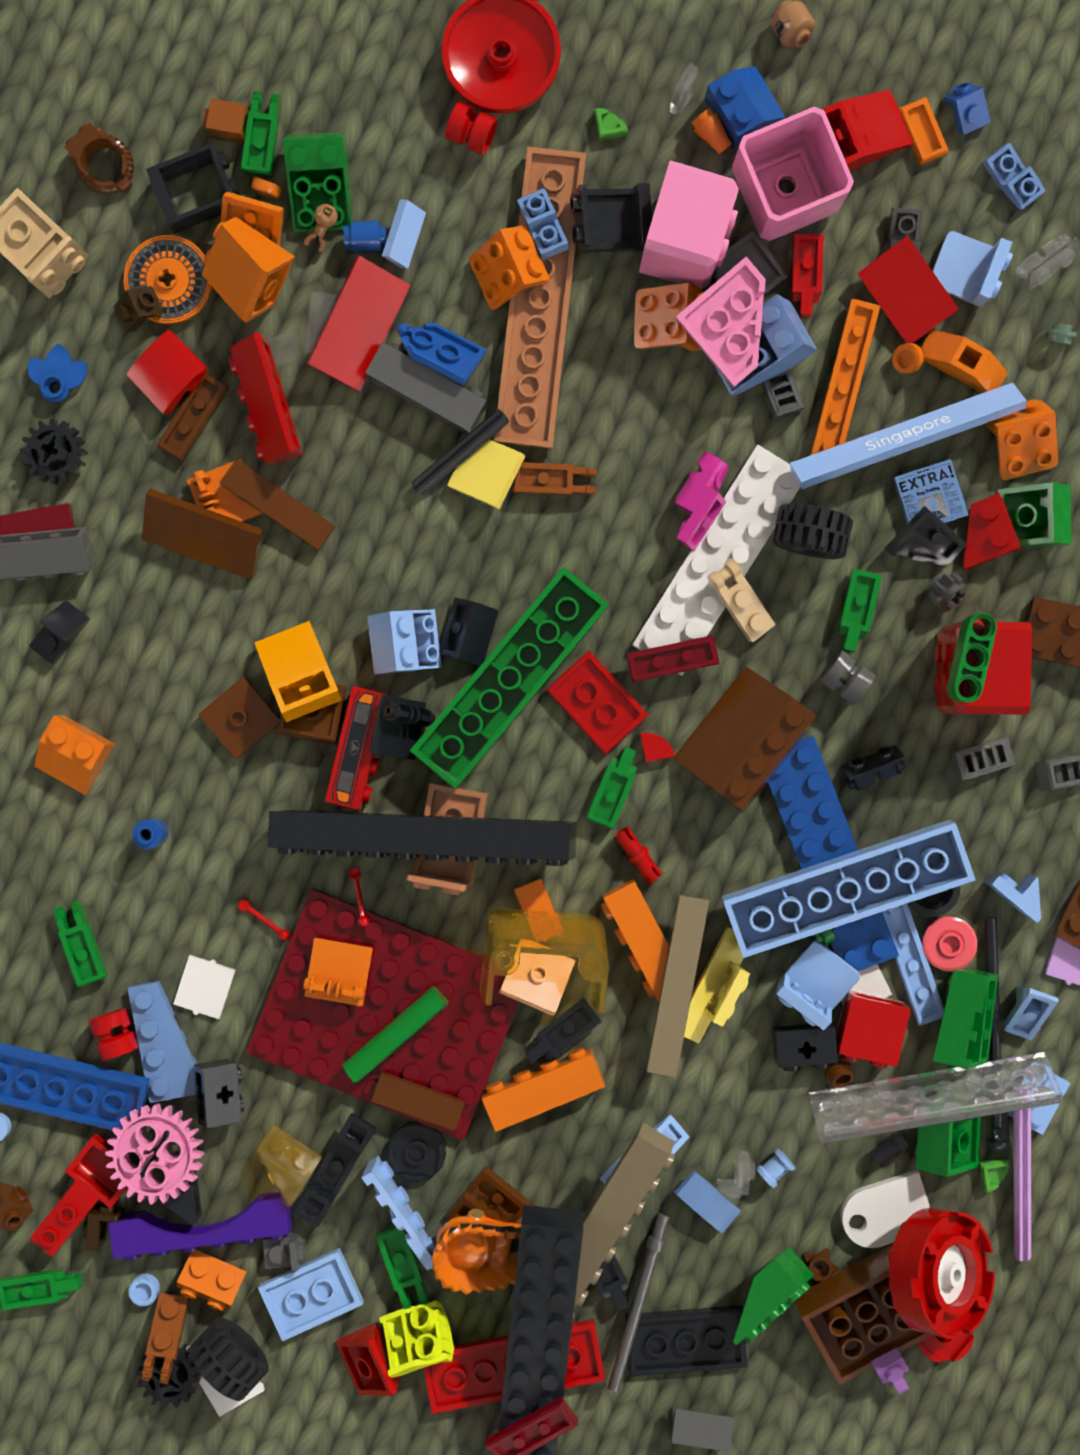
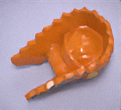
M471 1209L467 1215L449 1220L437 1233L436 1246L431 1258L435 1279L441 1281L443 1288H450L452 1292L461 1290L465 1295L473 1290L480 1294L485 1289L495 1291L498 1288L507 1289L509 1284L514 1285L518 1251L510 1253L512 1239H520L521 1223L488 1217L480 1209Z

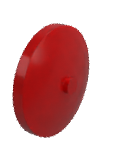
M467 0L452 15L443 35L442 60L444 70L455 92L464 101L477 109L496 114L514 113L526 109L539 101L548 92L558 74L561 60V43L556 24L547 10L536 0Z

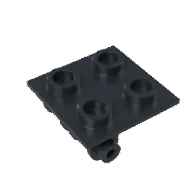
M381 694L369 753L415 760L416 756L410 750L419 740L421 727L430 726L435 721V715L431 710L425 709L426 703Z

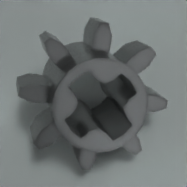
M955 572L950 576L946 573L935 576L929 585L930 592L928 595L932 598L931 602L940 609L945 605L948 608L959 606L966 596L965 589L967 586L963 584L964 579Z

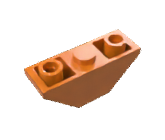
M931 329L920 347L924 355V362L981 394L1001 387L1008 375L1006 369L991 351L963 336Z

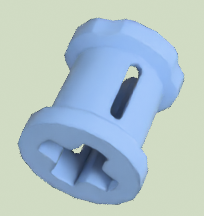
M779 1148L774 1151L775 1155L763 1166L759 1165L756 1167L759 1174L772 1188L777 1186V1181L789 1170L794 1171L796 1169L791 1160Z

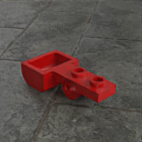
M97 1133L64 1171L76 1181L30 1237L33 1242L52 1257L84 1220L98 1200L111 1209L128 1188L125 1186L118 1190L117 1187L122 1180L120 1178L111 1180L110 1177L116 1172V1169L106 1167L107 1164L113 1161V1157L105 1155V1152L114 1149V1147Z

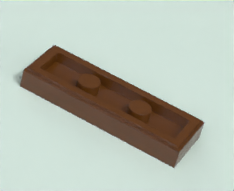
M206 373L196 389L188 393L156 446L184 462L230 388Z
M383 1071L380 1074L371 1102L453 1131L456 1130L465 1101Z

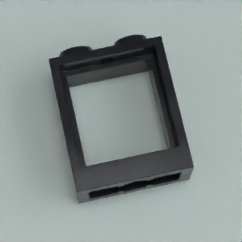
M213 143L146 169L167 224L174 233L220 216L222 212V198L180 215L167 181L213 163L224 192L241 195L234 178L229 180L225 171L230 166L224 152H218Z

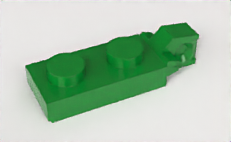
M855 568L851 569L838 626V634L844 635L841 650L850 653L856 652L858 640H865L866 634L870 632L882 579L881 574Z
M625 746L619 760L612 757L586 819L614 829L636 777L637 767L631 765L636 750Z
M54 1269L0 1278L1 1311L59 1302L62 1298L69 1296V1291L79 1290V1287L84 1284L82 1272L65 1275L64 1269Z

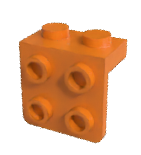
M526 225L500 229L469 258L472 270L492 310L499 309L522 289L544 285L550 280Z
M689 283L639 289L635 295V347L638 349H649L679 345L690 351H700L701 348L676 320V316L701 296L704 291Z
M1029 400L1026 402V409L985 423V426L996 436L999 476L1003 480H1010L1048 470L1058 465L1056 412L1042 400Z

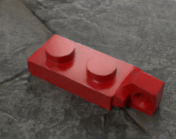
M794 233L791 295L792 302H798V316L800 319H810L813 313V303H819L822 294L824 234Z

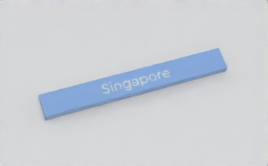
M1012 382L791 462L790 470L801 489H805L1026 409L1027 401Z

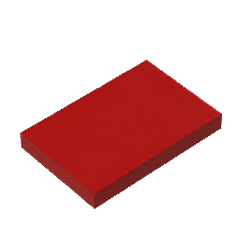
M908 235L857 273L906 343H914L959 310Z
M590 650L546 689L605 755L649 715Z

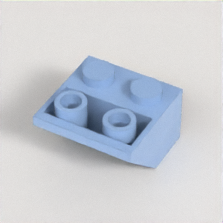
M435 609L389 611L367 616L374 675L442 668Z

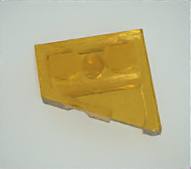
M274 1124L255 1151L260 1162L266 1166L269 1178L273 1184H276L284 1198L282 1201L288 1208L322 1158Z

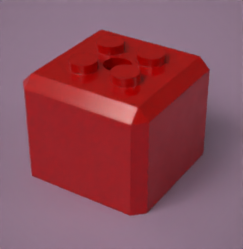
M974 621L973 631L976 635L981 636L984 632V624L981 621ZM962 622L945 625L937 633V645L934 649V660L937 663L933 688L936 693V707L943 714H1029L1031 707L1032 627L1030 622H996L997 631L983 692L976 701L970 703H957L947 693V683ZM969 650L966 654V662L972 667L977 663V655L974 651ZM963 680L959 684L958 690L963 697H967L971 687L967 681Z

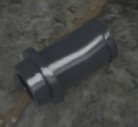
M900 1132L895 1135L891 1133L892 1137L870 1151L881 1168L902 1152L904 1154L907 1153L906 1149L910 1146Z

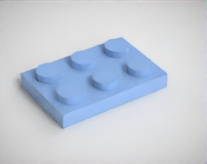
M340 1248L300 1265L298 1271L292 1272L289 1270L260 1283L258 1286V1290L282 1341L363 1305L364 1302Z

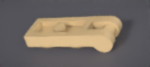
M730 558L723 564L724 568L718 572L713 571L707 578L747 640L753 643L774 627L775 623L745 579L740 566L734 559ZM731 577L733 583L726 587L725 581Z

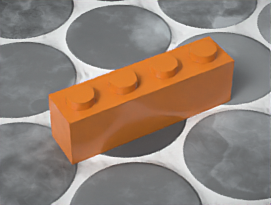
M632 879L603 894L605 902L600 905L608 920L615 919L619 928L614 931L621 945L628 944L633 954L628 956L635 971L642 970L647 979L642 982L650 998L656 996L659 1002L669 945L637 884Z
M583 1047L575 1049L567 1054L568 1058L558 1062L557 1059H552L542 1063L539 1070L531 1073L529 1070H524L513 1076L514 1080L505 1084L502 1081H497L486 1087L487 1091L483 1092L482 1101L495 1132L604 1088L605 1081L592 1049L584 1050Z

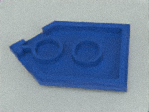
M425 323L423 327H410L409 324L396 326V330L411 359L462 386H465L482 362L487 351L436 323Z

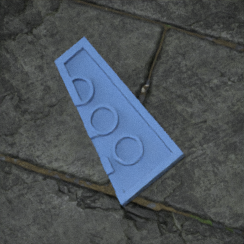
M160 981L128 987L144 1076L150 1079L148 1088L149 1102L154 1103L196 1095L193 1065L198 1063L195 1057L192 1056L186 1043L187 1039L174 1018V1011Z

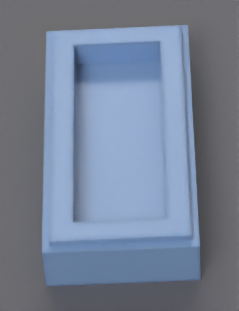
M400 199L382 253L384 258L400 268H409L426 212L410 201Z

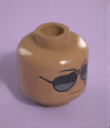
M787 0L774 10L771 28L784 47L800 48L811 40V35L815 29V20L801 1Z

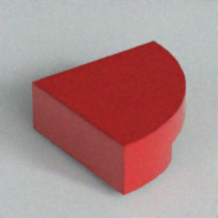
M640 733L645 762L675 757L672 747L664 738L653 733Z

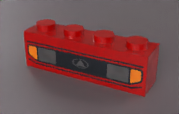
M352 686L325 802L357 810L363 809L364 804L369 805L373 790L372 787H368L371 775L376 776L379 766V759L375 758L376 754L369 753L381 694H389Z

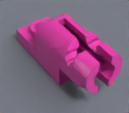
M704 451L696 463L702 471L690 472L689 478L675 500L676 505L690 515L689 519H686L681 524L677 539L692 551H695L726 503L720 493L715 490L720 489L729 467L721 459Z

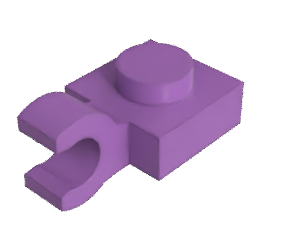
M898 1348L871 1361L883 1384L893 1382L899 1395L909 1390L903 1378L904 1373L908 1372L909 1368Z

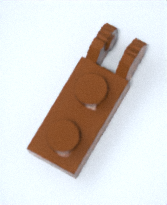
M522 462L514 479L513 493L572 496V494L595 495L596 487L591 485H573V475L591 478L597 476V469L574 467L572 464Z
M159 1293L145 1353L147 1357L144 1362L142 1381L149 1382L152 1377L155 1358H163L165 1360L160 1373V1382L168 1384L173 1362L177 1359L189 1298Z

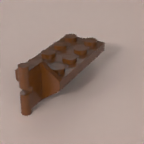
M1034 597L1028 617V622L1031 623L1032 658L1080 668V606Z

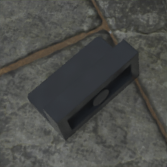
M455 597L439 653L481 666L485 661L498 610L474 601Z

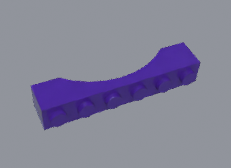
M286 1190L260 1194L251 1205L237 1215L209 1225L187 1226L175 1224L157 1218L146 1210L124 1213L120 1220L109 1222L108 1226L113 1258L123 1257L124 1260L128 1261L137 1259L142 1254L152 1253L153 1256H163L169 1254L171 1250L181 1249L182 1252H192L198 1250L200 1246L211 1245V1248H221L227 1246L229 1242L240 1241V1244H250L256 1242L258 1238L269 1237V1240H279L290 1234L294 1221L290 1192Z

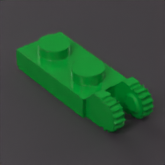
M253 92L251 111H248L241 172L243 174L272 178L280 120L281 99L279 94H272L269 114L261 113L263 104L262 92Z
M77 900L71 903V910L77 926L69 927L67 914L61 906L54 909V916L60 931L58 932L76 985L79 988L107 978L108 973L89 921L87 922L85 910L81 902Z
M396 1226L376 1232L375 1236L394 1291L398 1292L405 1310L412 1306V1300L406 1287L415 1285L418 1298L422 1304L429 1302V1296L416 1255L406 1241L405 1235L408 1234L405 1229L400 1231Z

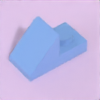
M991 873L984 882L1027 919L1036 923L1040 921L1041 909L1037 876L1028 874L1016 889L1015 887L1018 884L1004 873L1001 876Z
M1017 986L1016 1005L1003 1022L1004 1031L1032 1040L1058 1004V998L1031 988Z

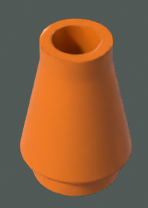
M710 107L692 121L691 124L695 128L694 132L711 146L718 155L733 144L717 111L714 113Z

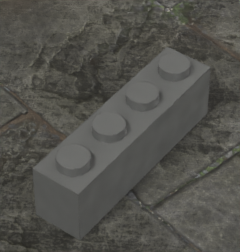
M382 342L365 372L369 380L466 435L476 428L487 408V401L483 399L485 395L481 391L471 386L467 390L458 385L457 382L411 359L406 355L407 350L400 345L392 342L391 346Z
M88 527L0 535V579L11 578L13 581H21L30 576L52 578L61 573L82 575L90 570L95 561Z

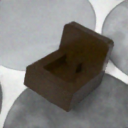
M152 286L126 290L113 306L115 316L121 323L125 333L136 331L147 318L161 316L163 313V308Z
M102 1202L89 1212L88 1220L85 1221L82 1231V1237L86 1239L85 1249L98 1250L106 1240L107 1221L117 1222L120 1220L125 1212L124 1207H116L115 1203L110 1209Z

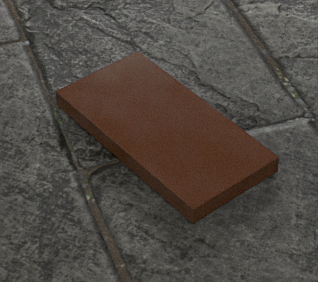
M151 488L149 489L145 498L142 540L242 577L253 579L256 574L263 529Z

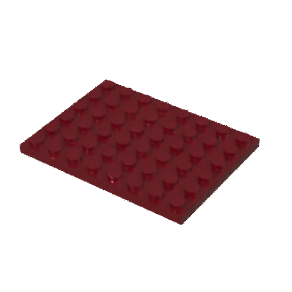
M312 888L246 1053L464 1140L519 1004V1001L499 993L509 967L364 909L365 917L369 919V924L367 927L362 928L358 925L359 911L357 905ZM314 938L373 948L363 1007L304 996L305 990H303L305 978L308 977ZM435 986L449 1001V1005L367 1076L354 1083L345 1072L342 1064L426 991ZM381 1072H386L464 1100L465 1104L456 1130L453 1131L371 1102Z

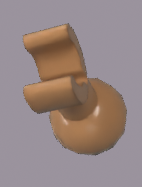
M322 204L316 208L314 213L316 220L315 229L308 233L304 243L306 246L309 245L310 240L318 235L321 244L319 252H322L326 246L327 238L325 234L327 229L334 226L338 219L336 209L329 204Z

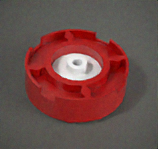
M924 1208L912 1214L900 1226L893 1248L888 1253L889 1286L894 1309H896L903 1322L917 1332L956 1340L957 1336L962 1333L971 1334L980 1325L988 1311L994 1290L995 1272L988 1271L986 1252L992 1253L993 1249L985 1229L971 1215L936 1208Z

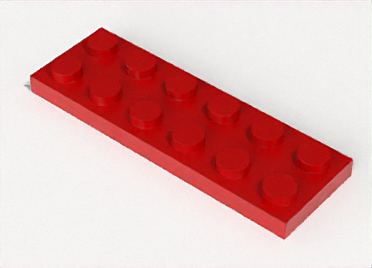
M590 1319L572 1323L564 1389L606 1381L595 1320ZM509 1335L454 1345L451 1362H442L423 1368L432 1414L502 1401Z

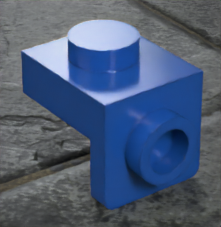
M966 82L955 86L953 92L944 96L945 102L952 104L960 134L965 135L991 123L982 87Z

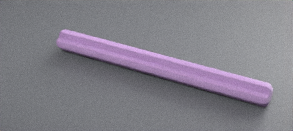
M1015 1088L1013 1090L1014 1256L1017 1261H1030L1031 1092L1028 1088Z

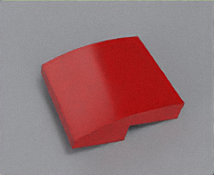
M167 330L141 354L126 375L163 414H171L186 391L193 392L208 368L172 330Z

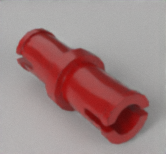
M629 826L622 828L613 836L629 856L627 858L629 863H634L647 884L654 882L662 876L663 872L648 854L649 849L647 846H642Z

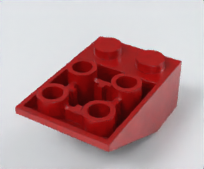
M891 89L841 100L822 109L825 111L850 172L913 145Z

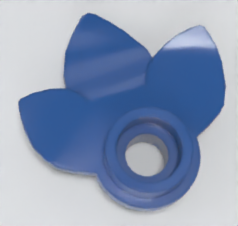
M57 344L52 348L45 361L30 358L28 362L30 379L40 386L42 396L52 403L64 401L71 389L79 387L84 382L88 371L87 362H72L70 354L61 344ZM54 384L60 385V390L57 393H52V386Z

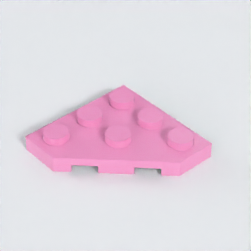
M747 256L676 316V320L733 388L758 367L766 279Z

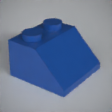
M756 66L732 70L707 86L704 99L714 113L717 111L727 135L733 143L732 147L734 149L739 147L743 136L785 119V115Z

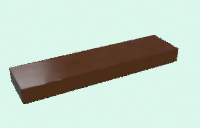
M238 459L233 462L219 482L224 488L318 552L335 529L333 524Z

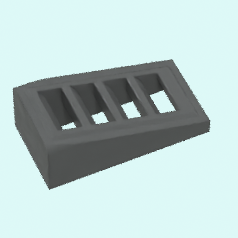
M790 369L762 382L773 420L801 412L804 409L801 395ZM784 376L785 381L771 385L770 380ZM784 387L788 388L789 392L775 396V390ZM791 397L792 403L779 406L778 401Z
M1008 736L950 752L956 777L959 781L1016 765ZM996 746H1002L1006 761L1000 762ZM989 748L991 750V754L994 761V764L991 765L989 764V760L985 750ZM976 752H980L984 767L979 768L975 755ZM966 755L970 757L973 770L968 771L965 760Z
M1080 754L1036 762L1035 770L1040 791H1051L1080 785ZM1072 762L1075 764L1077 779H1075ZM1061 764L1063 765L1065 781L1062 778Z

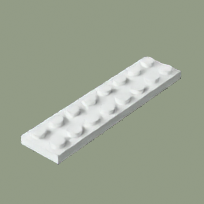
M757 444L725 495L726 503L695 551L691 550L632 646L641 651L708 636L723 612L725 605L708 581L707 576L713 571L718 572L724 568L723 564L730 558L737 562L742 570V574L746 575L775 529L779 506L791 503L800 489L790 470V464ZM731 577L725 581L726 587L733 583ZM684 672L677 673V674H679L680 676H683Z

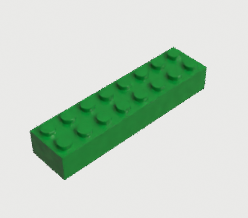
M563 566L410 751L452 787L458 788L606 611L609 604Z

